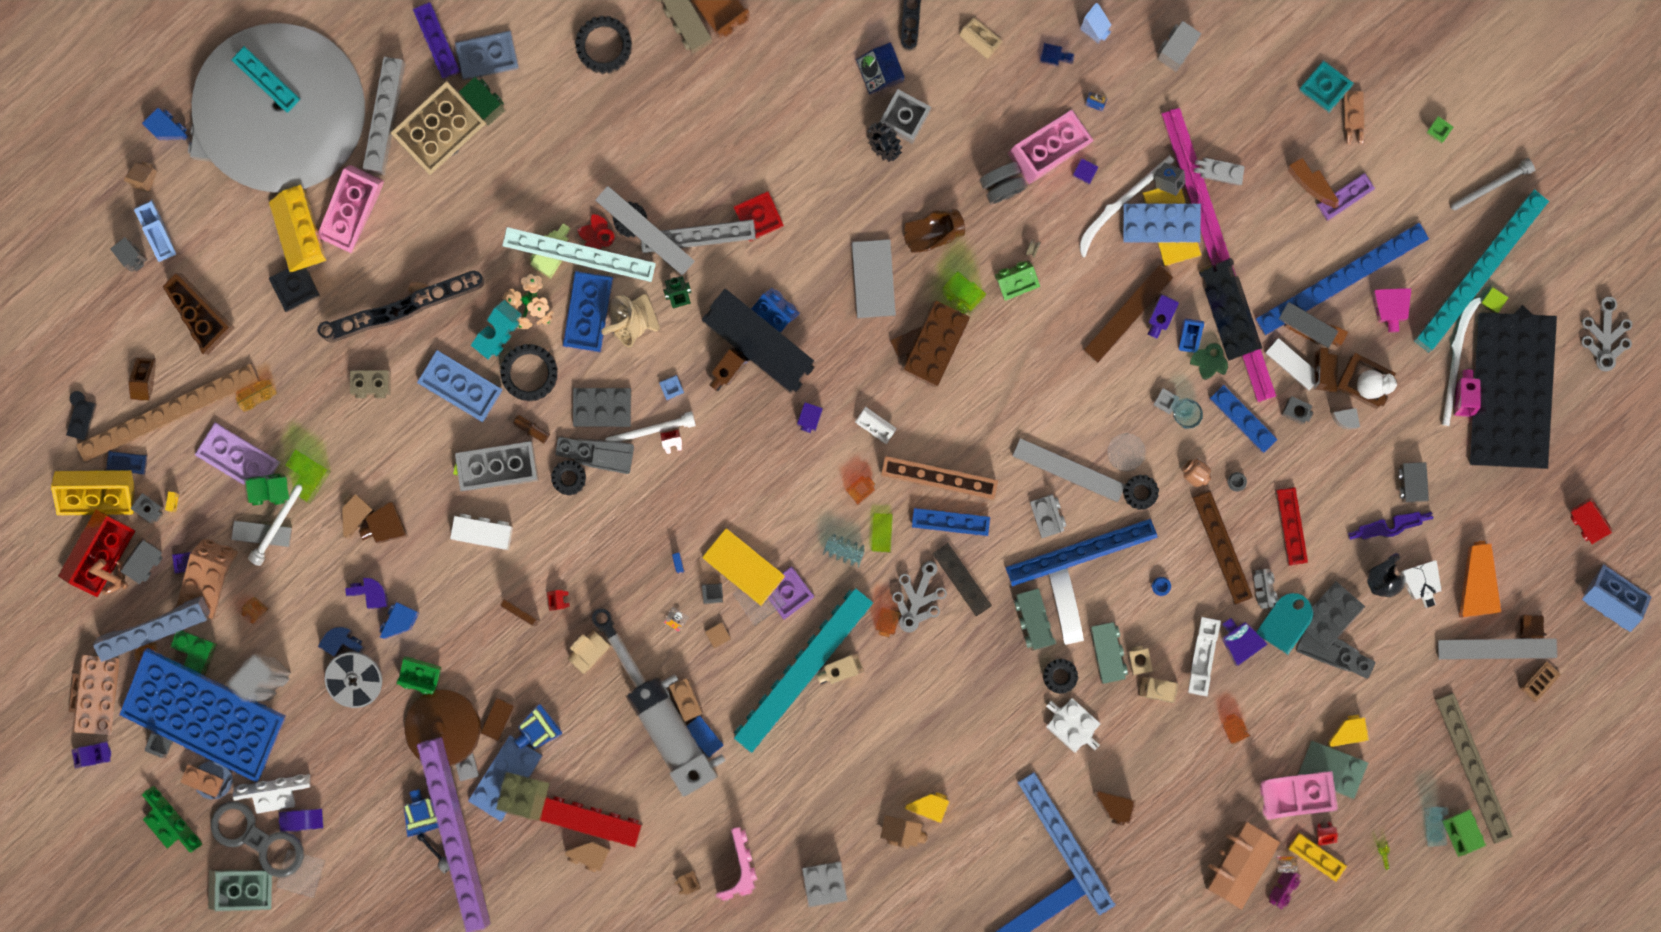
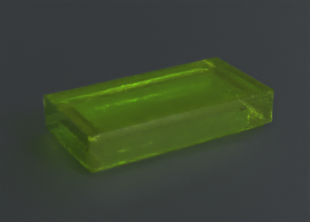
M873 514L871 552L891 553L893 514Z

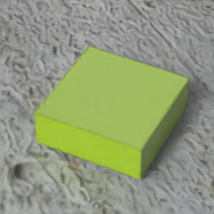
M1492 287L1481 304L1494 313H1499L1508 297Z

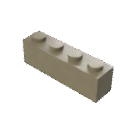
M657 0L658 2H663L665 7L662 9L667 18L671 17L674 21L672 26L677 35L681 33L684 38L682 43L686 50L690 49L693 54L712 43L709 33L689 0Z

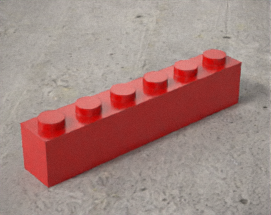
M554 796L553 799L545 798L540 821L634 848L637 846L642 829V824H638V819L628 817V820L620 818V814L609 812V815L601 813L602 809L592 806L590 809L583 808L584 804L572 801V804L565 803L564 798Z

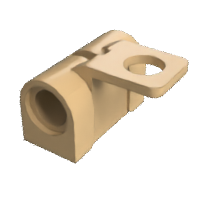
M593 630L587 637L582 635L570 647L573 652L567 659L583 674H586L611 645Z

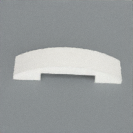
M1068 569L1049 574L1064 644L1084 641Z
M1201 617L1191 666L1188 693L1201 696L1208 695L1214 651L1221 623L1219 620Z

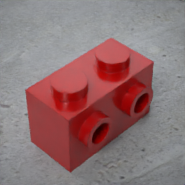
M1592 497L1571 509L1572 515L1570 518L1575 525L1579 524L1583 530L1581 535L1586 542L1590 541L1591 544H1594L1612 533L1610 524Z

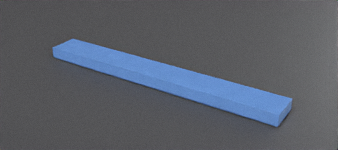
M1033 772L1017 782L1097 914L1101 915L1114 907L1113 900L1035 773Z

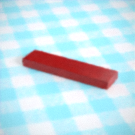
M1296 487L1276 490L1288 566L1308 563Z

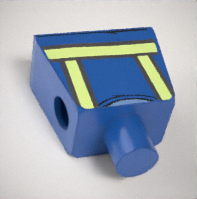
M539 704L519 725L518 730L522 735L516 738L514 743L520 750L528 744L535 750L560 737L562 731L542 705Z
M420 789L409 792L412 804L404 806L407 836L411 837L439 828L431 798L423 800Z

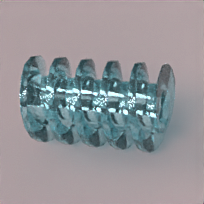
M833 534L829 537L822 555L829 551V558L836 554L837 561L841 557H843V563L850 559V565L853 566L858 562L859 568L865 553V545L858 549V542L851 546L850 539L843 543L842 536L836 540V534Z

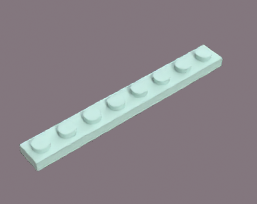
M506 227L502 244L503 247L652 282L656 264Z

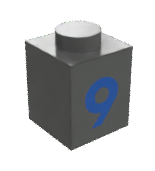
M1165 162L1154 174L1156 188L1175 196L1186 183L1184 170Z

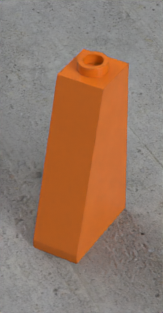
M1485 541L1474 542V546H1470L1468 549L1459 611L1460 618L1501 612L1491 543L1486 544Z

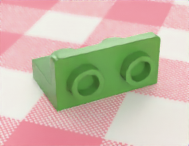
M1030 261L1019 262L1015 267L1010 269L1004 268L994 275L1005 301L1040 287L1034 267Z

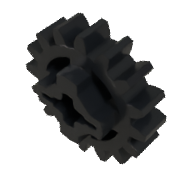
M881 122L874 123L866 131L868 133L866 137L870 140L868 144L872 145L871 150L876 153V156L880 155L883 161L885 159L888 162L894 161L902 154L901 149L903 147L899 144L901 140L896 138L897 133L891 127L887 128L886 123L883 125Z

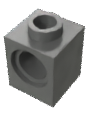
M1291 396L1287 401L1282 416L1303 425L1306 421L1309 422L1313 415V411H1311L1312 405ZM1296 406L1303 409L1302 416H1297L1294 413Z

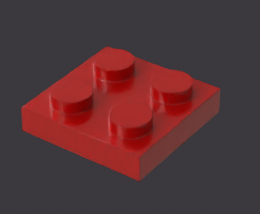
M768 191L734 206L739 221L754 220L756 239L784 227Z

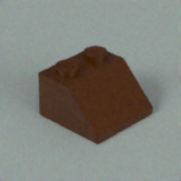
M1094 791V796L1106 816L1112 819L1111 823L1125 826V822L1130 823L1135 800Z

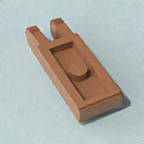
M1348 91L1343 96L1346 144H1352L1351 130H1358V144H1363V91Z

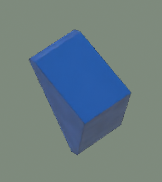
M1184 319L1182 322L1179 351L1198 353L1204 321Z

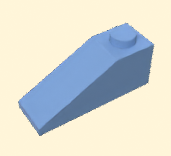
M1095 3L1087 13L1080 29L1097 43L1101 39L1105 41L1111 33L1109 30L1111 23L1099 4Z

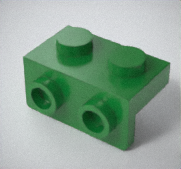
M405 656L396 684L401 685L405 689L418 690L422 694H433L438 686L442 667Z

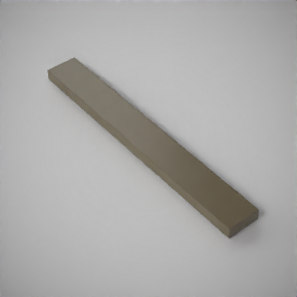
M1450 693L1435 699L1493 843L1496 844L1513 837L1455 694Z

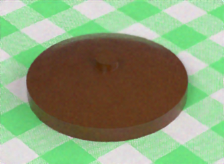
M435 690L433 694H424L411 706L405 720V738L411 752L421 761L417 745L427 740L442 737L449 766H454L467 759L478 744L481 733L479 714L472 702L464 695L450 690Z

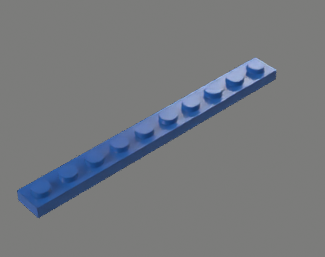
M1418 223L1255 320L1263 334L1267 335L1286 324L1280 321L1279 317L1288 302L1306 312L1429 240V237L1421 224Z

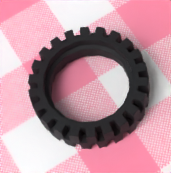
M610 16L591 18L592 20L586 21L580 27L575 41L576 52L580 61L586 68L595 73L609 74L620 70V67H623L629 60L632 52L631 36L625 25L619 22L618 19H613ZM600 27H609L615 30L622 39V50L619 56L607 63H600L591 59L585 49L588 35L594 29Z
M523 344L509 351L504 357L500 374L504 387L512 396L523 401H537L546 397L555 387L558 369L553 356L547 350L534 344ZM532 354L539 356L547 365V379L542 387L537 390H520L511 380L510 372L512 365L516 359L523 355Z

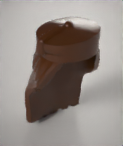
M949 209L948 212L936 210L923 219L905 223V244L908 245L911 253L926 252L949 244L955 238L963 237L965 235V224L961 213L957 209Z

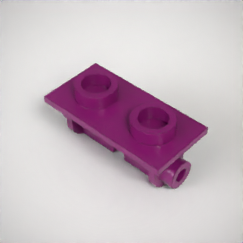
M1288 868L1286 871L1283 870L1277 881L1283 887L1280 889L1275 886L1268 902L1276 905L1281 910L1283 907H1286L1291 900L1290 895L1293 889L1296 890L1300 884L1301 876Z

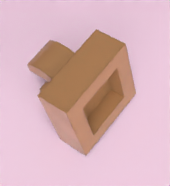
M694 871L678 877V880L675 881V885L680 883L682 887L679 894H685V896L701 889Z

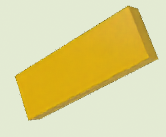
M1300 833L1296 835L1288 847L1290 851L1335 882H1337L1347 867Z

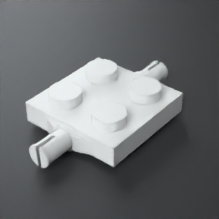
M1073 698L1061 708L1054 704L1052 700L1046 707L1054 713V716L1046 728L1071 751L1075 753L1086 743L1094 751L1100 746L1092 738L1094 731L1099 727L1100 723Z

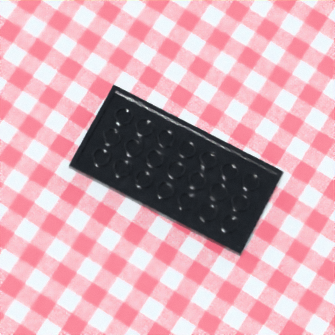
M1479 313L1475 379L1480 380L1481 405L1477 413L1473 415L1470 465L1531 469L1549 468L1557 316Z

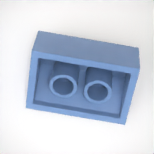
M1603 564L1587 587L1582 600L1601 612L1605 617L1616 622L1620 627L1631 632L1644 618L1651 596Z

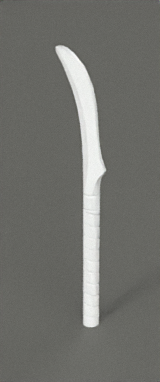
M1170 155L1119 200L1106 206L1104 212L1087 229L1082 237L1080 252L1083 257L1086 256L1089 245L1100 227L1128 200L1154 179L1156 170L1160 169L1164 162L1167 164L1174 162Z
M1483 298L1472 300L1465 308L1459 321L1455 339L1451 344L1453 357L1442 425L1444 426L1450 425L1466 328L1472 314L1483 301Z

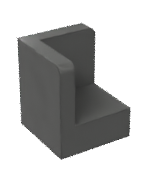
M722 583L702 584L704 604L724 603Z
M151 733L144 751L161 758H167L173 741L157 733Z

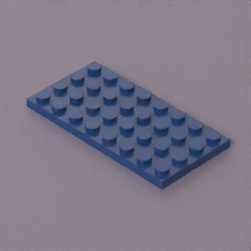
M149 648L144 651L119 714L254 782L260 780L286 718V715L257 701L243 700L233 689Z

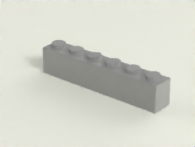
M383 58L363 169L369 173L385 175L392 139L391 132L394 128L405 63L401 59Z

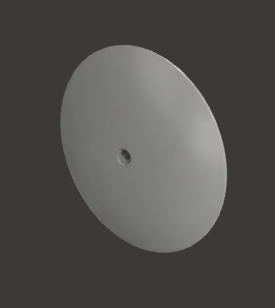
M271 23L258 25L229 37L210 54L203 64L196 79L192 95L193 125L197 138L209 159L231 179L247 187L266 192H282L298 185H302L305 189L330 177L347 161L354 151L364 124L365 100L363 89L350 60L326 37L310 29L292 24ZM243 46H246L301 98L288 113L283 109L275 110L273 105L276 102L231 60Z

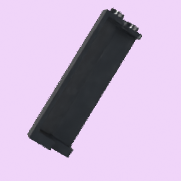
M724 288L710 306L709 312L702 318V322L790 394L793 391L797 392L803 385L801 382L805 374L808 376L814 370L815 366L813 364L815 361Z

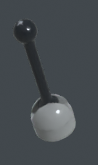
M419 834L417 839L422 841L439 859L438 867L442 873H447L450 870L447 857H441L426 841L424 834Z

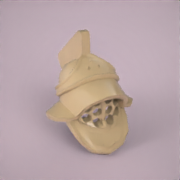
M644 294L632 302L624 295L615 296L611 304V326L602 328V335L612 332L614 337H617L626 347L631 348L637 337L645 333L646 329L655 332L659 331L660 326L648 296Z

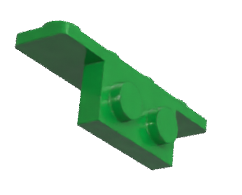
M155 786L142 793V796L153 808L143 821L167 849L177 840L190 853L203 845Z

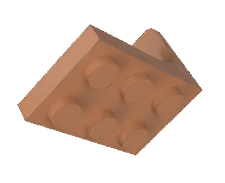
M201 540L190 553L177 607L187 601L203 596L210 610L208 618L213 619L217 611L227 572L237 557L238 552L229 546L219 545L213 540Z

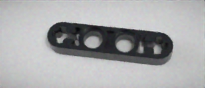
M904 0L901 46L906 51L914 50L918 44L921 0H915L918 4L915 9H909L907 7L909 0ZM912 18L916 21V26L908 28L905 25V21ZM904 31L916 32V34L912 33L911 40L915 41V43H911V46H907V43L904 42L908 39V33H904Z

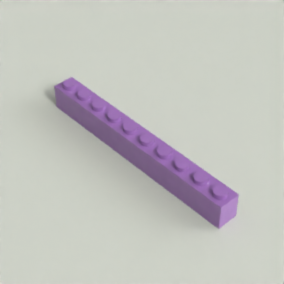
M440 737L427 740L417 746L466 932L485 929L491 923L443 739Z

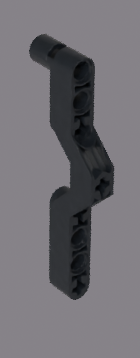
M469 271L417 290L394 303L363 310L332 322L323 321L318 325L317 333L327 342L333 343L369 329L392 325L406 320L424 309L479 290L484 285V278L478 271ZM473 276L479 278L477 284L470 282L473 280ZM464 279H465L467 282H469V283H467V285L469 286L468 288H466V284H465L464 281H463ZM456 282H460L462 285L459 291L452 290V285ZM437 289L443 290V295L440 298L434 297V292ZM428 292H429L430 297L432 298V301H430L429 298H426V297H429V296L427 295ZM419 296H422L423 298H426V299H423V300H422V302H423L422 304H420L419 302H416V301L419 300V298H418ZM395 308L400 310L397 317L392 314ZM364 316L371 318L368 320V324L361 322L365 320ZM347 322H352L353 324L350 331L344 330V325ZM332 328L331 333L326 336V331Z

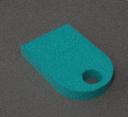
M1290 593L1284 595L1277 601L1256 633L1263 640L1289 655L1312 621L1313 608L1311 603L1301 594ZM1301 600L1304 602V606L1301 609L1294 608L1296 601Z

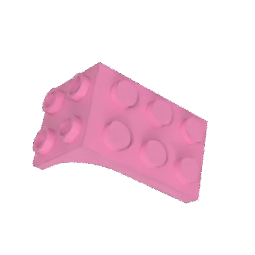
M1332 771L1274 778L1262 781V785H1260V793L1264 797L1263 813L1268 820L1338 810Z
M741 827L733 828L732 832L742 869V876L740 882L732 889L716 893V897H721V900L731 899L733 894L739 892L740 896L752 893V889H755L754 880H757L755 868L750 867L749 861H752L750 849L745 847L744 842H747L748 839L746 831L741 830Z

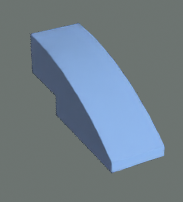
M153 200L136 206L134 211L158 262L176 255L171 239Z

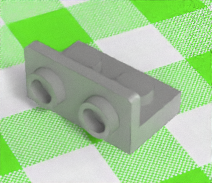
M1053 494L1030 502L1041 539L1064 532L1066 522L1064 516L1059 515L1058 509L1060 504L1057 497L1054 498Z

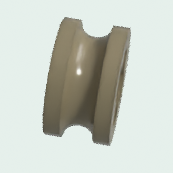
M1032 239L1026 255L1031 254L1035 258L1041 242L1036 243Z

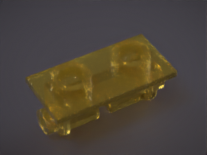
M264 379L253 386L255 389L254 393L248 388L239 393L235 399L242 411L246 412L253 409L256 405L271 399L277 392L272 387L271 381Z

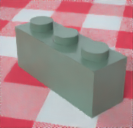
M1114 622L1090 627L1101 684L1126 679L1125 675H1128L1126 663L1123 664L1121 656H1124L1123 646L1118 644L1117 637H1120L1119 627L1115 626Z

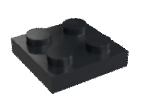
M289 268L268 278L286 313L321 296L307 268L289 272Z

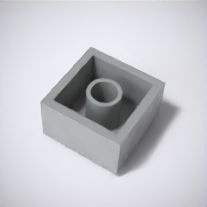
M1184 21L1180 25L1176 24L1168 36L1170 40L1165 39L1157 52L1160 54L1158 60L1177 72L1202 33Z
M897 89L880 122L882 125L886 123L887 128L891 127L898 137L913 144L931 111V107Z
M841 861L803 867L809 907L847 901Z

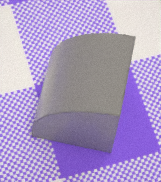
M1357 408L1331 414L1334 422L1343 429L1353 430L1360 427Z

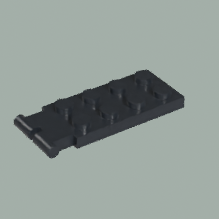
M1232 258L1221 261L1216 266L1212 265L1199 271V275L1204 277L1207 286L1204 290L1228 361L1262 349L1239 276H1235L1232 265H1234Z

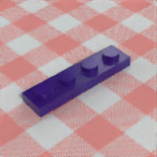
M429 2L413 9L442 79L444 80L460 73L431 3Z

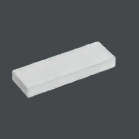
M1278 338L1265 354L1309 391L1314 386V368Z

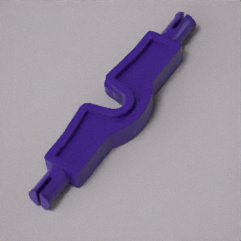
M1432 511L1423 514L1415 512L1394 516L1393 529H1389L1385 520L1381 519L1371 524L1360 526L1359 530L1348 532V536H1350L1348 538L1352 540L1361 537L1364 540L1376 536L1394 537L1403 532L1404 529L1420 526L1423 524V521L1434 519L1433 516H1429L1433 513Z

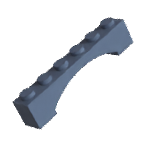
M200 596L140 625L120 631L114 630L99 636L93 646L101 662L206 621L210 610L203 596Z

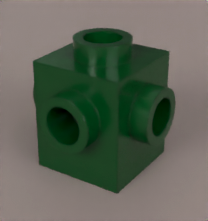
M683 276L665 281L666 289H663L666 300L670 299L673 309L691 304L689 294L692 291L689 282L685 283Z

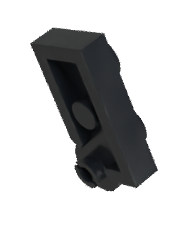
M75 391L71 393L69 398L70 403L75 407L66 435L86 441L97 404L85 401V395L80 391Z

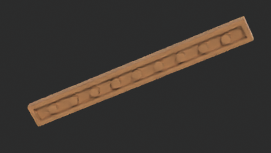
M249 364L83 441L76 446L83 461L86 463L260 381L252 364Z

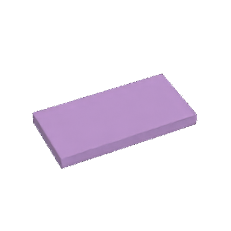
M217 423L213 424L195 453L197 457L243 485L244 478L274 474L281 463Z

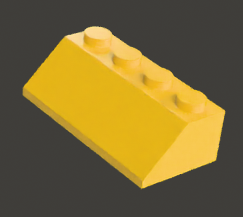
M302 185L283 190L269 202L289 272L327 261L306 191Z
M132 470L54 472L51 490L57 515H93L96 509L107 515L134 514V511L131 510V507L134 505Z

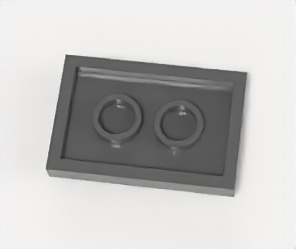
M573 388V427H631V388Z
M1335 582L1312 607L1313 618L1305 632L1327 650L1365 609V605L1338 582Z

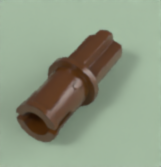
M517 415L513 421V424L525 431L528 436H533L543 444H545L550 436V433L536 426L537 423L533 424L521 415Z

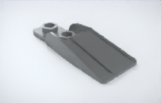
M558 438L557 456L572 458L579 464L608 471L629 474L631 470L634 444L597 439Z
M1304 632L1296 649L1300 654L1329 666L1353 672L1366 679L1370 677L1375 666V661L1359 654L1358 650L1338 638L1326 650L1308 633Z

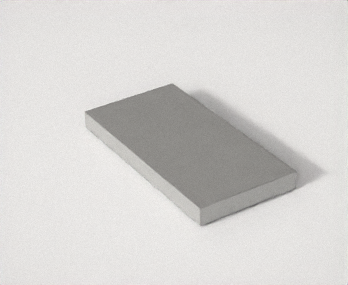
M890 240L852 242L857 319L896 316Z

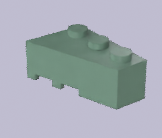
M1039 588L1016 595V599L1013 601L1016 611L1020 610L1022 618H1019L1022 630L1025 629L1027 636L1024 637L1027 648L1031 647V650L1034 651L1056 644Z

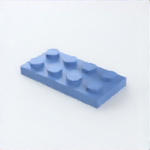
M1124 204L1123 242L1201 243V204Z
M438 350L417 382L481 422H484L503 391L498 386Z
M511 735L469 799L470 803L502 822L507 814L506 812L496 810L505 773L510 772L530 777L542 758L541 754L528 746L520 750L514 743L515 738Z

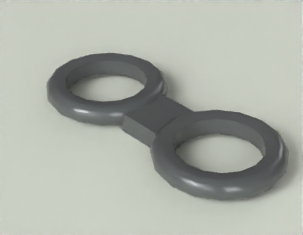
M238 801L226 802L220 805L213 813L211 832L214 838L220 844L227 847H239L246 844L259 852L260 864L269 875L277 878L288 877L301 867L304 859V848L301 841L294 834L286 831L268 835L257 828L255 816L246 804ZM230 809L240 810L247 819V829L237 839L225 838L219 829L221 816ZM278 839L288 840L296 850L294 862L290 867L283 870L272 867L267 859L269 846Z

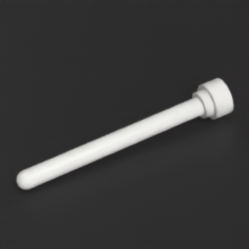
M691 411L684 413L685 415L679 419L607 437L605 440L622 442L683 425L690 428L696 426Z
M301 485L294 487L289 495L290 500H286L258 549L251 551L248 560L253 564L262 565L265 560L264 552L302 491Z

